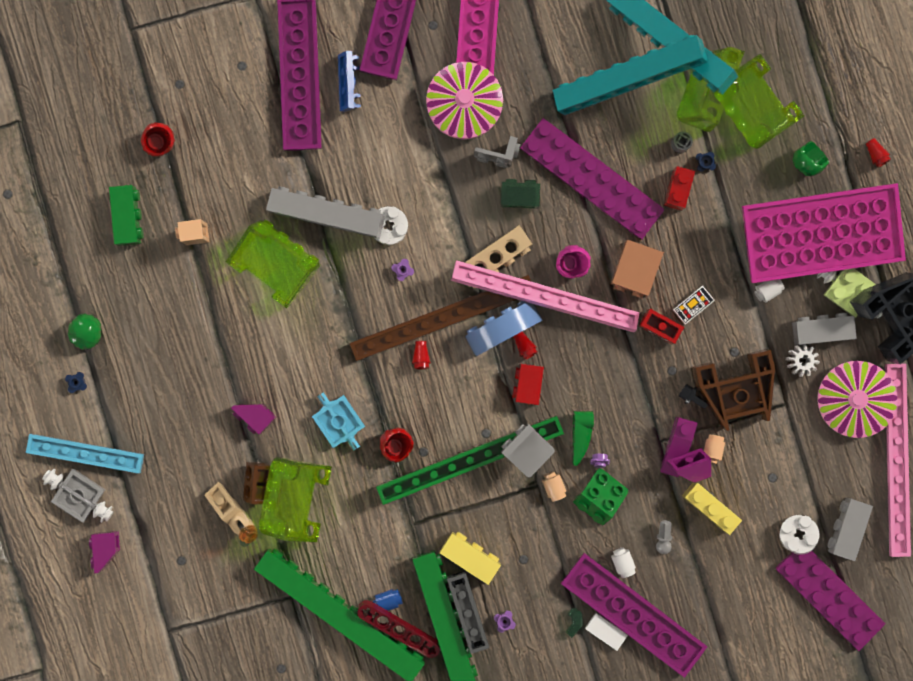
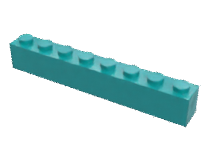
M606 0L610 5L609 10L616 16L618 14L622 15V20L630 27L632 25L636 26V31L643 37L646 35L650 37V42L657 48L660 46L664 48L668 43H677L686 36H689L688 33L645 0ZM704 47L708 63L690 70L693 71L692 75L697 80L701 81L703 79L707 82L706 86L712 92L718 91L723 95L737 79L738 75L733 68Z
M689 35L680 42H671L659 50H650L646 55L631 57L625 63H616L611 68L597 70L588 77H579L575 82L563 83L558 86L559 88L553 90L557 111L567 115L708 63L703 41L697 35Z

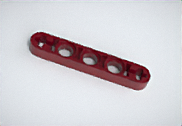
M364 600L359 603L358 616L365 622L426 657L434 658L439 655L440 645L434 637L372 601ZM367 608L370 609V611H366V613L363 612V609H364V610H366ZM381 616H384L388 619V621L386 623H380L377 619ZM396 626H402L404 628V631L398 633L394 631V628ZM417 635L421 639L418 642H413L410 640V637Z

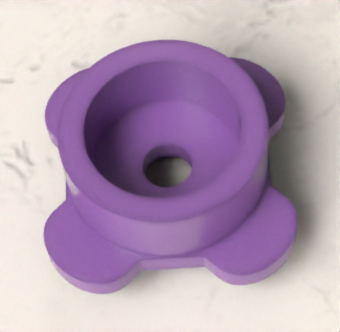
M402 259L400 263L392 265V271L397 274L399 281H404L406 277L414 274V269L409 266L407 259Z
M593 454L590 464L596 468H605L606 465H609L610 460L607 454Z
M505 611L504 614H496L494 616L499 632L503 633L505 630L515 628L516 624L512 620L511 611Z

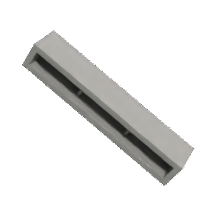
M278 186V189L271 188L266 208L270 213L380 239L385 216L381 214L379 209L370 208L369 210L362 209L363 206L351 203V206H347L341 200L333 199L330 202L325 200L326 197L315 195L313 198L307 196L308 193L297 190L296 193L289 192L288 188Z

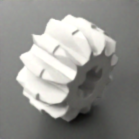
M802 344L801 348L796 345L794 346L795 351H788L792 357H786V361H791L787 368L794 367L791 373L796 374L798 372L799 377H803L804 373L810 376V370H817L814 364L820 363V361L814 360L818 353L812 354L814 348L809 347L807 349L806 344ZM799 359H806V363L799 362Z

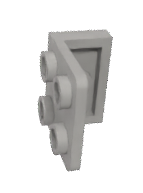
M510 136L505 155L475 147L474 157L479 162L488 163V161H492L498 167L507 168V166L512 165L513 158L517 159L520 144H517L518 138Z
M522 424L515 431L517 435L512 440L509 438L501 446L503 448L501 453L523 474L531 477L552 456L555 450L529 424L526 426Z

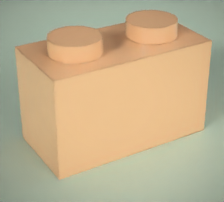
M203 220L177 222L178 227L175 228L176 238L180 239V242L183 244L194 245L210 242L208 225Z

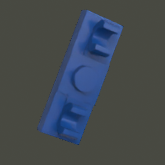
M352 51L338 54L339 105L341 112L361 107V104L354 102V98L361 97L358 93L354 94L356 84L354 71L360 69V67L353 65V61L358 60L359 56H352Z

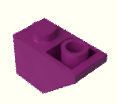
M264 404L233 405L231 407L234 411L232 414L239 421L244 420L248 424L246 427L253 434H262L277 418Z
M119 531L94 533L89 538V548L92 549L93 553L90 564L91 568L94 569V574L103 571L120 551Z

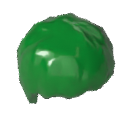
M812 141L798 148L792 160L795 168L805 176H815L821 173L829 164V160L824 152Z
M86 313L75 317L69 323L68 328L70 343L81 350L95 347L101 338V323L99 319Z

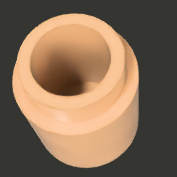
M709 434L708 439H706L704 452L711 458V463L717 464L718 461H722L725 447L724 437Z
M555 471L545 474L542 483L548 498H551L552 502L566 497V488L560 474H555Z

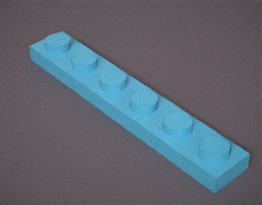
M29 434L26 453L134 473H141L144 454L36 434Z

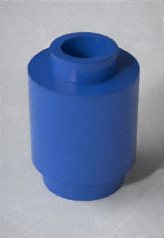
M391 589L375 595L376 599L373 600V603L387 611L398 608L400 604H403L398 589Z

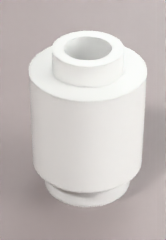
M780 279L764 281L755 287L756 291L754 293L760 302L763 300L766 303L781 294L785 287Z
M624 548L613 551L614 554L611 558L621 578L635 574L636 566L630 551Z

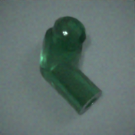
M572 608L568 612L572 624L565 632L571 638L575 636L583 625L582 613L576 608Z

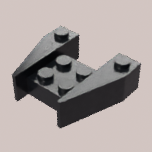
M906 272L864 289L850 301L859 317L873 320L882 312L894 333L878 346L886 361L902 364L913 354V273Z

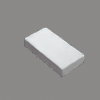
M596 612L585 627L587 631L616 651H618L628 634Z

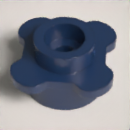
M713 152L698 153L696 155V160L698 161L697 170L699 172L708 169L712 171L716 168Z
M82 372L66 376L65 381L68 382V391L70 393H75L77 390L83 391L87 388Z

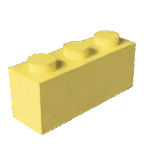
M693 482L682 495L683 498L728 535H731L742 521L697 482Z
M452 532L441 548L440 554L489 585L501 566V563L498 562L499 558L492 553H489V555L482 551L483 547L473 542L471 544L467 542V537L462 533L457 532L455 534Z

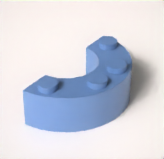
M521 301L517 303V308L512 309L509 307L501 311L502 316L496 319L492 316L485 320L484 326L480 328L475 326L467 331L468 335L465 338L475 356L543 321L535 305Z

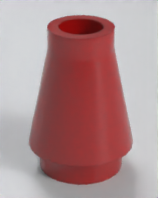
M876 138L871 139L865 144L872 163L877 168L891 160L890 154Z
M523 331L513 336L520 357H523L524 360L538 353L536 350L537 346Z
M426 341L415 342L412 360L414 369H429L431 361Z

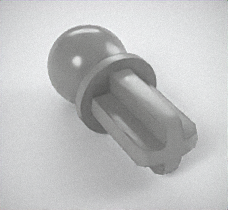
M667 520L660 522L659 534H657L659 541L656 544V549L660 554H668L672 547L669 542L672 540L671 522Z

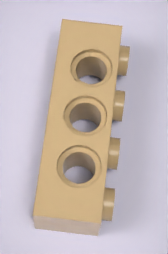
M519 225L465 263L474 266L482 265L485 269L499 272L498 269L503 265L508 267L514 263V258L519 254L522 257L530 252L531 249L529 247L532 246V243ZM508 243H513L516 246V251L509 253L506 251L505 246ZM498 254L501 261L493 264L490 261V256Z

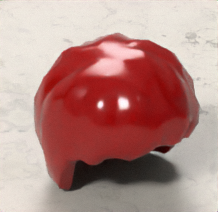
M154 122L147 125L141 136L143 150L152 157H161L169 153L175 143L174 132L168 125Z
M396 427L386 430L380 437L382 455L391 462L404 460L414 447L412 436L403 428Z

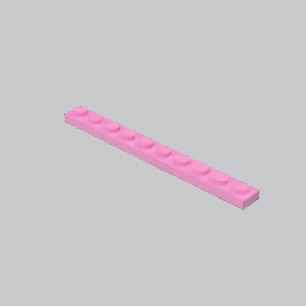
M455 262L451 281L630 332L637 330L639 312L464 262Z
M885 364V372L893 381L897 392L896 412L890 423L886 426L889 556L905 557L911 556L906 364Z

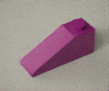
M675 417L660 469L661 473L679 477L667 464V460L689 452L697 422Z

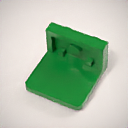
M599 468L585 489L576 496L572 503L579 510L591 516L595 522L603 526L613 518L628 494V489L603 469Z

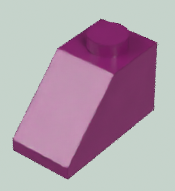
M702 448L667 460V464L676 474L694 483L711 477V458Z

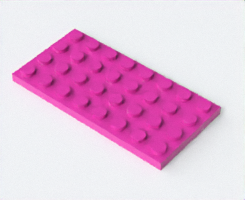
M898 183L742 206L751 283L906 261Z

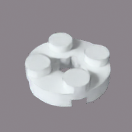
M387 206L380 208L379 210L385 216L380 239H375L386 245L399 243L407 233L408 221L406 216L396 207ZM386 221H389L390 223L393 222L395 224L392 226L393 230L389 231V229H384Z
M791 516L781 526L780 541L785 549L794 552V554H807L818 543L819 529L816 523L808 516ZM796 530L804 532L805 535L802 536V540L794 537Z

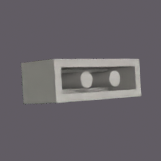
M847 313L836 314V318L820 315L817 316V320L801 317L798 318V322H792L794 345L857 339L854 316H848Z
M847 497L845 501L841 502L839 509L841 514L834 523L833 529L835 532L828 541V552L852 561L856 560L873 506Z

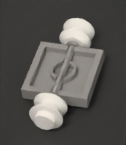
M56 469L48 470L43 476L44 486L50 484V490L59 488L51 502L81 522L86 521L92 510L93 518L99 516L101 523L104 520L108 521L113 515V511H111L112 506L109 508L105 507V501L98 504L106 489L77 470L72 469L65 481H63V474H55Z

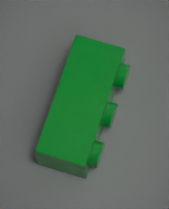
M133 185L109 187L114 244L117 246L141 244L144 234L139 220H142L141 209H138L137 202L140 201L139 190H136V187Z

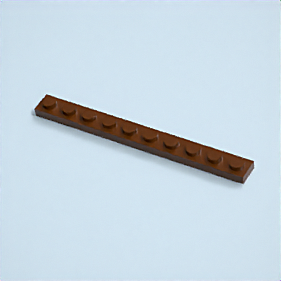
M529 275L520 278L531 282ZM485 291L351 342L350 346L356 361H359L517 299Z

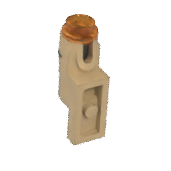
M218 482L205 494V497L219 517L230 526L241 541L245 543L255 541L258 537L255 524L239 503Z

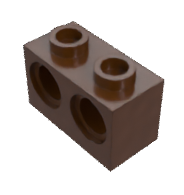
M246 462L243 501L249 504L269 505L273 466L266 463Z

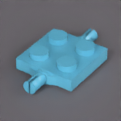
M324 392L318 395L317 398L323 404V407L312 418L331 446L334 448L340 443L348 442L353 451L356 447H360L354 436L365 425L345 395L334 401H329Z

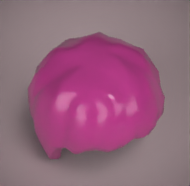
M578 245L566 246L558 254L556 269L561 276L569 279L582 277L588 273L591 257L585 249Z

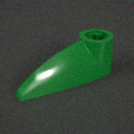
M573 411V466H577L581 462L588 449L594 427L593 411Z

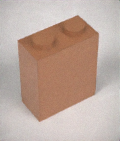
M626 240L610 285H613L614 289L620 292L628 290L632 292V296L643 299V296H649L664 252Z

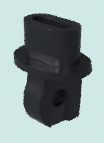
M686 384L678 396L685 400V404L693 401L705 409L708 404L696 395L697 387L693 388Z

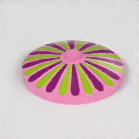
M471 62L454 63L440 70L432 79L426 96L427 110L434 125L444 134L464 140L477 138L492 129L498 121L503 106L502 89L496 77L485 67Z
M850 361L836 366L827 373L820 384L817 402L820 414L830 428L844 436L864 438L880 432L890 423L897 408V392L889 375L880 367L864 361Z

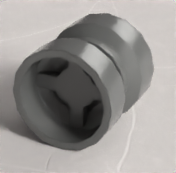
M679 132L672 139L671 147L676 153H684L692 146L693 138L688 132Z

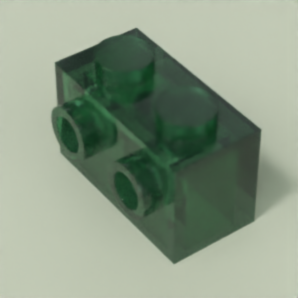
M506 179L505 182L501 183L500 207L539 208L540 184L536 183V180H525V183H517L516 179Z

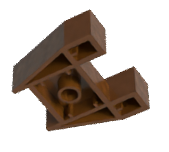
M764 349L747 353L751 373L719 381L714 363L709 362L691 367L695 385L722 429L730 430L727 421L729 419L759 412L761 413L762 420L770 421L775 366L771 350Z

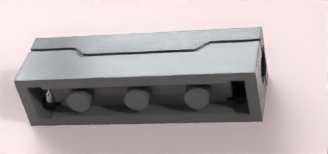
M466 570L447 576L470 653L473 654L488 649L489 643Z

